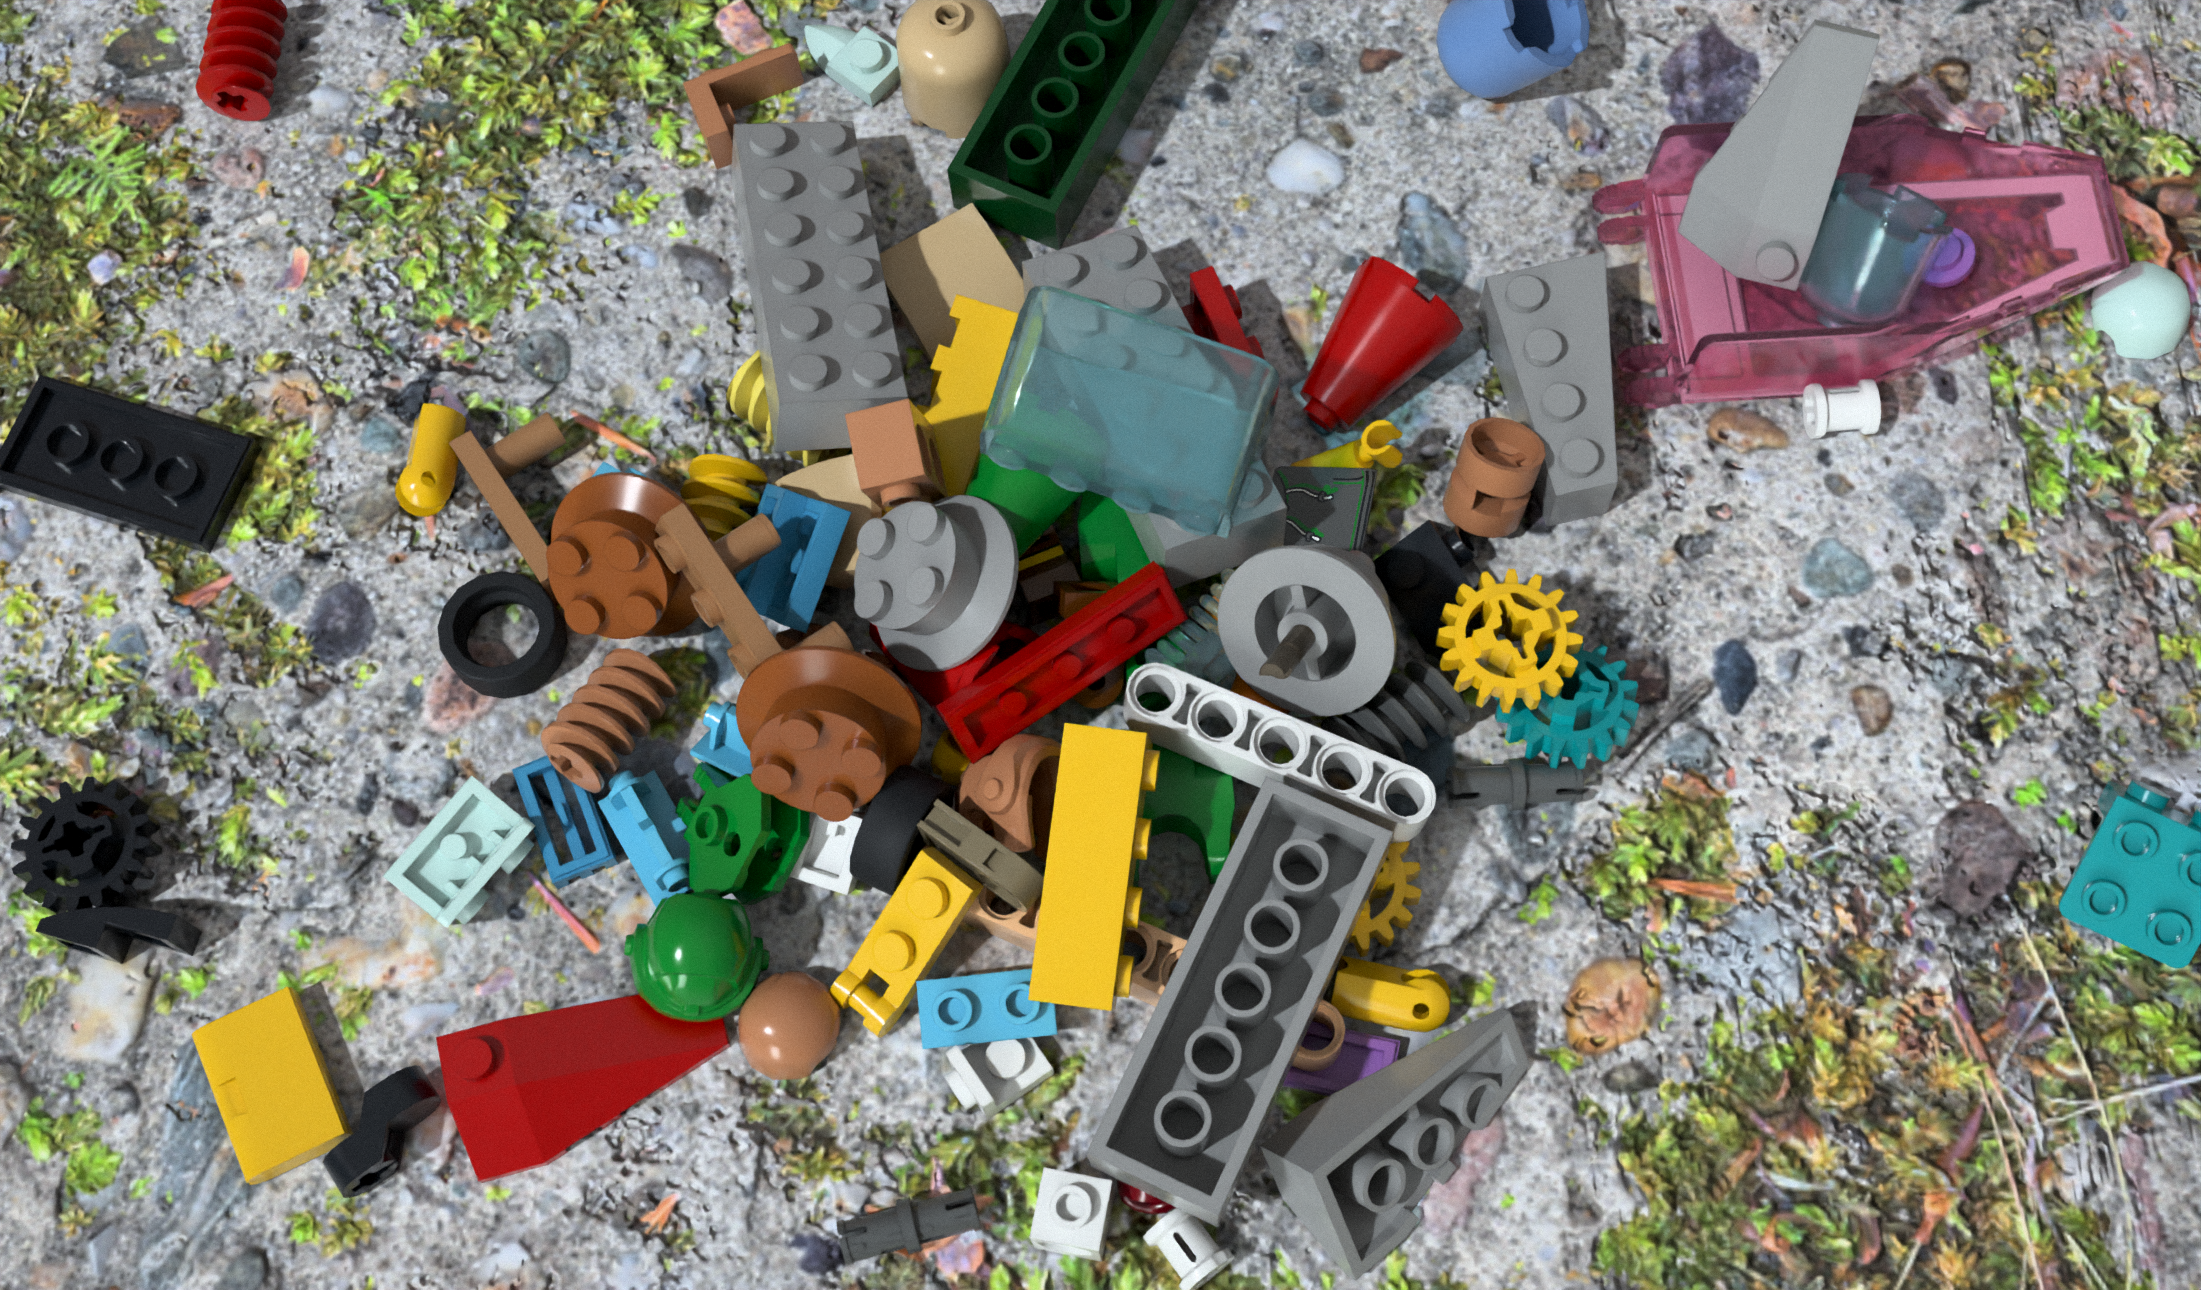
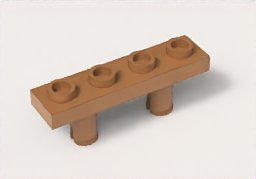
M684 503L663 514L654 529L659 536L654 540L655 548L663 562L673 573L676 574L680 570L683 571L696 591L690 595L695 609L710 628L716 625L720 626L732 644V647L727 650L728 656L737 672L745 680L758 664L786 649L780 647L737 583L735 575L778 548L782 543L780 536L773 524L763 513L758 514L716 541L706 537ZM832 621L791 647L821 645L854 651L847 634L835 621Z

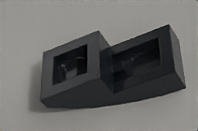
M97 907L63 912L40 919L35 931L64 948L123 964L133 940L193 956L202 934L201 930L178 915L134 907Z

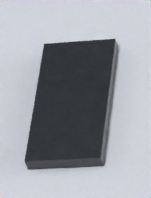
M40 375L0 449V489L210 554L262 447L255 439Z

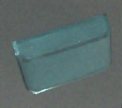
M1035 286L1029 290L1013 329L980 433V453L988 455L994 463L1006 469L1022 470L1026 468L1046 475L1054 483L1066 490L1073 492L1088 490L1113 499L1118 506L1136 514L1151 512L1176 521L1182 529L1199 536L1214 534L1228 539L1272 430L1281 381L1280 375L1270 363L1251 353L1056 287Z

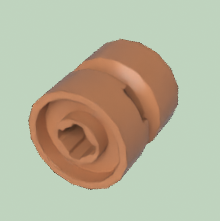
M1483 418L1470 424L1456 459L1457 465L1450 476L1443 497L1444 512L1450 521L1462 530L1481 537H1504L1516 531L1522 521L1531 496L1530 491L1534 487L1546 456L1544 443L1539 436L1525 425L1505 418Z

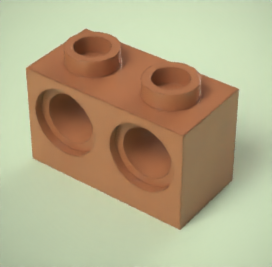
M909 398L845 414L860 490L884 512L888 513L897 506L912 501L933 503L948 497L934 427Z

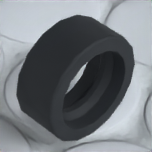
M505 571L479 575L459 587L444 605L437 627L440 650L463 683L481 695L503 699L528 694L548 682L561 665L568 643L565 620L543 586L523 574ZM513 603L524 605L532 610L538 619L539 632L536 641L525 655L510 664L497 667L483 666L473 659L468 651L467 641L472 627L482 615L495 607Z
M911 765L897 767L885 780L880 791L874 796L861 822L850 855L849 871L852 876L892 896L919 852L927 845L923 841L917 824L920 820H925L934 808V802L937 799L952 808L954 790L951 785Z

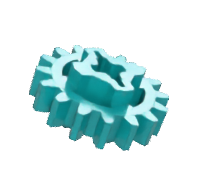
M1551 643L1546 645V650L1536 653L1538 657L1536 667L1538 670L1551 657ZM1582 643L1579 652L1571 655L1578 661L1572 678L1561 677L1564 685L1560 694L1555 698L1549 696L1541 689V700L1536 709L1530 710L1524 704L1522 698H1515L1510 713H1502L1500 698H1494L1497 700L1496 722L1508 723L1505 736L1506 741L1514 743L1524 739L1527 742L1524 757L1531 760L1540 751L1548 753L1550 768L1555 769L1561 763L1562 757H1571L1579 770L1585 769L1589 753H1593L1598 759L1606 762L1610 759L1613 744L1621 747L1627 744L1631 727L1635 726L1639 710V704L1635 702L1638 684L1637 681L1624 680L1627 668L1624 660L1611 664L1605 661L1608 647L1603 644L1595 648L1591 653L1583 650L1584 643Z

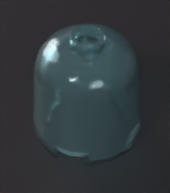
M1846 172L1836 176L1817 238L1809 259L1802 270L1797 288L1808 305L1817 312V320L1832 330L1844 333L1850 332L1851 328L1862 330L1882 329L1899 320L1910 307L1954 231L1953 227L1943 225L1948 215L1943 209L1928 198L1902 185H1898L1894 195L1868 187L1873 176L1868 174Z

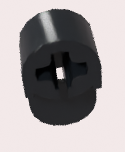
M414 1065L396 1071L367 1090L364 1094L359 1130L340 1142L325 1156L322 1163L343 1198H351L363 1194L399 1171L406 1132L426 1119L440 1105L441 1098L421 1066Z

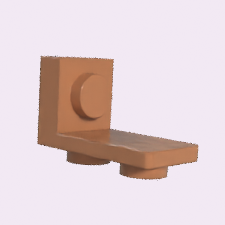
M788 43L777 48L761 50L753 55V57L721 69L707 70L699 77L683 82L693 115L716 169L732 164L733 143L731 139H733L734 124H737L732 111L796 88L804 83L798 56L793 44Z

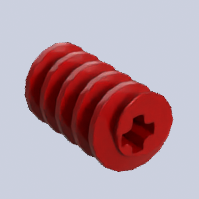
M213 0L211 5L212 15L207 25L208 34L203 45L204 54L199 65L201 73L195 85L197 95L206 106L218 114L246 122L260 121L267 117L271 110L268 99L272 97L275 88L272 80H274L278 72L276 61L279 59L282 50L279 42L284 37L285 29L283 23H285L288 17L286 5L281 0Z

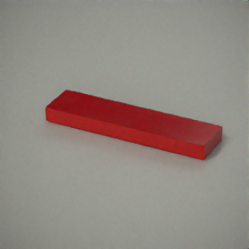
M1152 561L937 705L936 708L963 754L974 764L998 748L1004 741L1017 735L1186 621L1188 617L1164 569Z

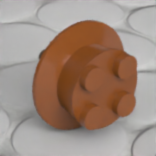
M610 472L586 479L564 497L553 519L551 544L547 548L546 559L548 562L547 570L550 586L558 603L563 608L565 620L572 630L582 635L594 633L611 639H630L638 636L658 637L676 633L692 624L700 616L690 597L691 594L696 592L682 570L675 574L666 566L654 545V540L659 537L654 529L660 517L681 503L686 505L706 537L710 538L700 517L673 490L642 475Z
M821 645L802 646L784 650L770 656L749 673L743 682L736 703L738 729L744 743L750 750V760L753 768L751 781L759 791L773 795L792 807L816 813L821 818L831 822H840L848 819L854 809L865 805L876 796L885 780L897 767L910 765L917 754L922 736L921 713L913 694L906 684L895 673L878 661L858 652L839 647Z

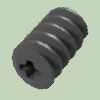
M1426 654L1424 655L1425 661L1412 659L1407 662L1404 667V675L1391 673L1383 685L1384 690L1380 689L1366 704L1353 710L1350 714H1342L1343 720L1336 716H1328L1322 721L1321 728L1407 764L1408 759L1402 745L1404 742L1408 741L1417 750L1424 752L1428 749V742L1423 731L1424 728L1428 726L1438 736L1444 738L1449 735V728L1444 717L1446 713L1449 712L1460 723L1464 724L1470 720V714L1462 692L1458 693L1453 688L1455 679L1448 671L1441 670L1440 661L1436 657Z

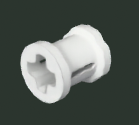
M1860 379L1857 386L1823 389L1820 383L1806 386L1803 393L1802 410L1807 435L1810 439L1821 438L1828 431L1859 429L1864 435L1875 434L1879 429L1881 419V401L1876 382L1873 379Z
M1178 1208L1163 1217L1143 1236L1149 1247L1158 1246L1182 1279L1179 1284L1181 1290H1196L1218 1274L1234 1259V1255L1228 1248L1220 1249L1197 1217Z

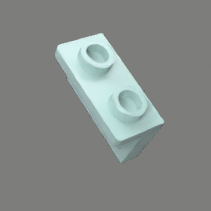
M470 776L383 874V877L444 927L447 928L455 918L465 925L490 897L491 894L482 887L499 867L507 874L511 873L533 848L534 843L526 838V836L535 825L526 817H521L476 778Z

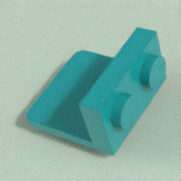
M2132 779L2126 788L2109 780L2097 801L2103 818L2059 898V910L2065 918L2170 967L2183 968L2191 962L2201 944V809L2196 808L2191 817L2168 807L2167 804L2171 797L2148 784Z

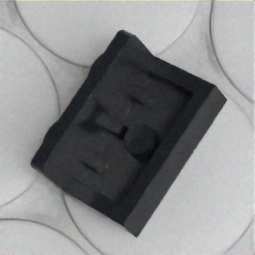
M1427 520L1375 559L1373 563L1376 575L1381 580L1385 590L1424 652L1441 661L1442 655L1449 650L1436 645V636L1439 628L1447 626L1440 620L1446 603L1458 605L1455 597L1458 587L1463 583L1477 592L1481 572L1473 561L1478 557V551L1471 539L1458 526L1451 528L1450 526ZM1478 612L1467 624L1466 638L1472 637L1474 630L1482 628L1480 623L1482 619L1481 612Z

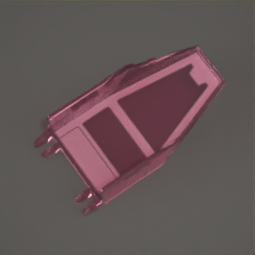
M1909 113L1855 116L1817 238L1797 291L1735 277L1678 233V225L1696 172L1707 158L1711 159L1730 135V129L1735 122L1679 124L1665 128L1661 132L1642 179L1619 182L1618 184L1612 183L1609 186L1605 185V187L1599 188L1592 195L1593 210L1596 213H1606L1607 215L1609 213L1625 214L1638 207L1640 209L1641 215L1611 218L1604 220L1603 223H1599L1600 226H1597L1598 241H1601V244H1611L1612 246L1614 244L1630 245L1645 238L1663 344L1632 346L1621 351V354H1618L1619 369L1627 371V373H1635L1637 371L1643 373L1653 372L1667 366L1668 377L1638 379L1626 384V387H1623L1625 402L1628 405H1632V407L1659 409L1668 405L1683 403L1803 397L1805 387L1814 383H1820L1823 389L1857 386L1860 379H1873L1878 384L2126 273L2131 265L2104 158L2024 140L2020 146L1986 139L1987 131L1971 127H1965L1962 133L1928 126L1929 118ZM1938 227H1954L1964 231L1972 239L1976 250V262L1970 274L1959 284L1948 288H1937L1923 283L1914 274L1910 261L1911 250L1917 239L1927 231Z

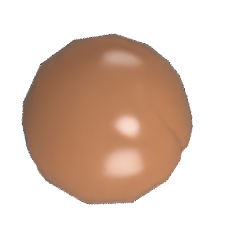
M789 970L785 973L777 972L769 976L752 990L742 1005L738 1019L739 1047L751 1068L773 1080L802 1079L811 1075L816 1065L834 1050L840 1030L841 1008L829 993L830 988L827 984L807 972Z

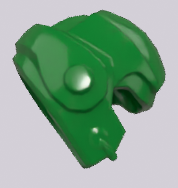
M702 892L690 894L677 893L669 898H663L647 924H637L633 934L626 936L624 955L630 958L634 985L639 995L656 1012L672 1019L687 1022H708L722 1019L742 1007L755 988L761 971L768 969L770 951L764 949L763 938L753 934L745 907L737 900L724 899L717 894Z

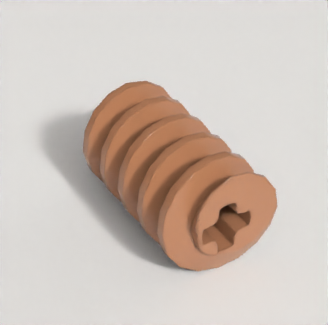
M626 648L612 650L605 656L602 666L590 674L587 684L576 690L572 703L563 706L558 712L556 721L548 724L543 729L540 738L549 761L562 775L582 789L592 793L601 792L605 781L598 770L607 774H614L619 770L620 761L615 753L624 756L632 754L636 744L631 735L644 737L650 732L651 725L647 717L658 719L664 715L666 707L661 697L672 698L677 695L675 686L667 673L643 653Z

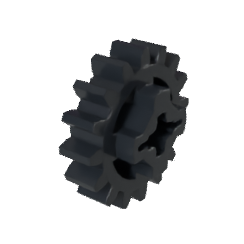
M86 777L81 792L67 781L60 783V799L55 802L42 795L36 799L38 807L42 811L37 819L21 817L19 821L24 828L30 831L28 838L11 843L12 850L26 857V860L19 862L12 868L14 875L28 882L23 892L38 903L43 902L42 907L54 914L92 908L93 905L95 908L115 907L114 898L120 894L132 901L138 898L132 883L137 877L153 879L155 873L145 866L144 863L146 857L160 855L163 849L148 838V836L161 829L160 823L149 814H146L150 807L149 804L135 793L130 795L131 791L117 781L112 780L105 786L94 777ZM94 811H110L116 813L118 818L112 819L107 815L97 818ZM59 877H63L68 881L77 879L80 886H63L56 879Z

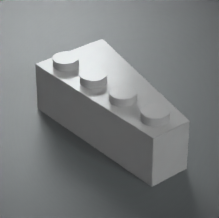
M1605 251L1486 277L1478 314L1513 421L1523 424L1535 432L1545 446L1546 456L1534 484V490L1546 527L1606 514L1618 484Z

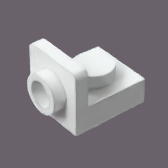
M867 803L854 809L848 819L840 822L827 821L816 813L810 812V837L789 877L841 894L849 895L855 890L857 879L849 871L850 855L861 822L869 806H866Z
M1033 1038L970 1044L963 1050H960L955 1045L945 1052L954 1069L944 1076L946 1082L965 1110L977 1104L987 1120L1055 1074L1052 1066Z

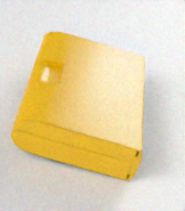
M287 986L216 1019L192 1033L193 1041L244 1178L249 1185L265 1182L331 1151L340 1142L353 1134L300 996L292 987Z

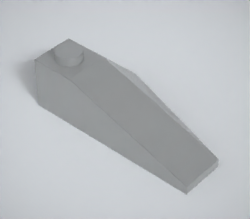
M1815 19L1769 78V85L1746 114H1741L1731 127L1730 135L1711 159L1707 158L1696 172L1678 225V233L1735 277L1797 291L1825 213L1880 40L1879 34Z
M1500 1008L1310 1105L1260 1145L1282 1199L1347 1276L1357 1280L1406 1239L1419 1220L1412 1211L1434 1181L1441 1185L1446 1183L1456 1169L1450 1158L1471 1129L1476 1131L1483 1130L1529 1067V1062L1511 1012Z

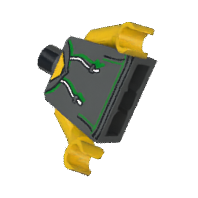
M1377 420L1366 427L1361 439L1293 462L1290 466L1276 468L1272 480L1287 506L1284 546L1324 544L1346 551L1356 550L1363 552L1378 470L1370 468L1373 466L1374 460L1386 468H1395L1401 463L1403 454L1394 446L1386 444L1393 439L1401 438L1403 433L1389 421Z

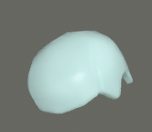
M2133 261L2106 272L2094 286L2091 294L2090 303L2092 307L2093 328L2096 332L2100 330L2106 332L2112 338L2116 353L2125 358L2154 359L2173 351L2185 335L2191 315L2189 292L2183 280L2167 268L2147 261Z

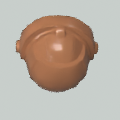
M1017 734L1004 741L998 748L976 763L972 764L969 762L961 774L955 791V811L1014 853L1030 851L1035 848L1034 854L1046 864L1061 744L1051 738L1037 734ZM1034 831H1035V833H1036V835H1037V837H1038V840H1037V843H1036V844H1035Z

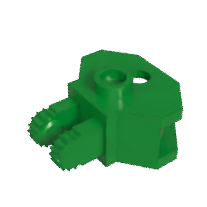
M701 762L692 776L696 780L695 782L700 784L699 786L705 791L702 800L684 796L680 799L675 809L678 817L682 818V821L688 826L683 838L690 844L689 886L694 892L717 894L721 897L732 893L743 905H754L780 893L810 837V812L792 807L773 795L759 791L751 781V774H745L735 779L730 776L731 774L711 764ZM782 847L781 856L775 861L773 853H776Z

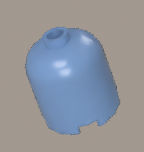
M1452 0L1440 17L1436 43L1439 58L1448 76L1459 88L1479 98L1497 99L1570 66L1576 55L1586 50L1588 46L1590 24L1584 0Z

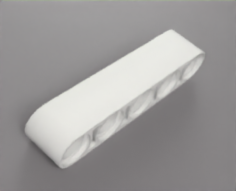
M1144 664L1136 669L1128 679L1123 715L1125 723L1131 731L1147 733L1152 743L1261 788L1266 776L1392 831L1391 842L1395 843L1406 842L1417 836L1435 807L1436 792L1434 784L1425 773L1415 767L1166 664ZM1157 692L1167 697L1171 706L1164 711H1148L1139 704L1137 699L1144 693ZM1209 717L1221 718L1231 727L1232 733L1221 738L1210 737L1201 730L1198 723ZM1272 742L1283 744L1292 753L1293 760L1283 764L1272 763L1264 757L1260 747ZM1330 768L1343 769L1351 775L1355 786L1347 790L1334 789L1325 781L1322 772ZM1395 793L1405 795L1415 804L1417 813L1407 817L1397 815L1387 806L1385 797Z

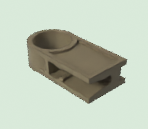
M939 799L934 802V808L925 820H920L917 824L925 844L929 847L933 846L967 874L1013 907L1027 912L1042 893L1044 877L1036 869Z

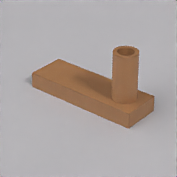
M545 412L484 450L471 430L449 442L450 446L554 605H559L548 578V562L546 559L548 547L504 481L566 444L564 436L548 412Z

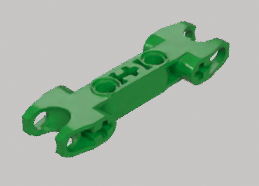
M1103 472L1082 493L1081 506L1077 518L1081 580L1116 581L1121 583L1148 565L1150 561L1124 508L1111 499ZM1178 625L1125 661V687H1127L1128 679L1132 673L1144 664L1161 663L1185 672L1181 625ZM1157 692L1144 693L1137 699L1139 704L1148 711H1164L1171 706L1167 697ZM1153 743L1152 750L1160 751L1157 787L1155 792L1146 791L1143 818L1152 819L1150 839L1153 836L1168 831L1188 836L1198 844L1204 858L1205 871L1209 877V883L1215 884L1229 855L1230 833L1235 809L1232 776ZM1140 859L1136 861L1134 887H1138Z

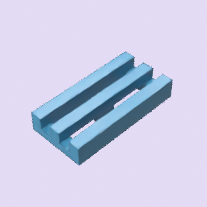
M546 755L512 769L530 822L535 825L533 830L550 878L557 889L570 885L569 880L577 876L584 879L594 875V869L602 866L608 869L619 864L592 792L586 791L572 783L597 850L587 854L558 772L549 761L548 756ZM543 774L574 859L565 864L562 863L532 779Z

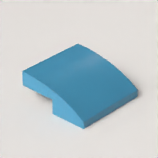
M767 483L755 516L763 513L775 527L782 543L778 548L735 575L736 581L759 615L765 616L784 626L807 633L851 512Z

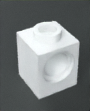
M1044 1167L1029 1236L1034 1248L1102 1262L1115 1197L1113 1180Z

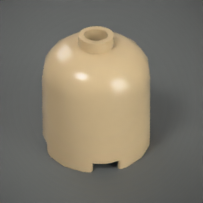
M916 0L903 14L897 29L896 47L903 102L906 110L913 121L919 126H923L924 123L930 128L945 131L947 138H966L1012 60L1006 28L1002 18L992 3L987 0Z

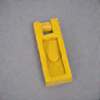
M933 846L922 849L849 966L832 984L829 993L842 1009H847L851 1006L865 1018L863 1026L878 1038L883 1037L899 1020L917 992L916 981L925 979L984 886ZM875 973L889 984L882 997L868 986Z

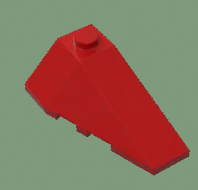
M639 994L502 1019L436 1037L447 1103L477 1179L481 1183L549 1165L568 1152L567 1148L599 1127L606 1128L621 1118L623 1111L657 1089H666L730 1047L724 1017L708 1022H687L672 1019L656 1012Z

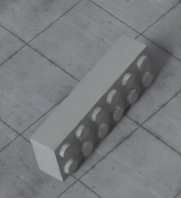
M853 121L734 124L731 178L775 452L852 448L845 414L908 399Z
M1137 225L1023 261L1025 309L1081 423L1092 431L1108 450L1105 459L1109 461L1104 469L1150 563L1154 561L1164 569L1173 589L1240 566L1251 556L1266 549L1284 546L1287 506Z
M1266 776L1086 1152L1091 1167L1216 1227L1219 1226L1386 860L1393 836L1392 831Z

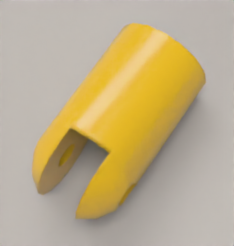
M423 403L418 419L415 418L407 464L395 485V496L399 505L415 516L428 517L437 514L444 508L455 487L459 458L449 442L464 434L466 418L462 413L452 408Z
M1341 956L1331 1005L1338 1009L1342 1017L1413 1032H1429L1438 1029L1446 1021L1450 1013L1451 991L1447 982L1438 973L1428 969L1407 970Z

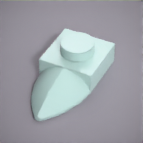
M805 25L806 43L817 65L831 79L871 107L900 80L897 48L864 26L857 33L851 29L835 25Z

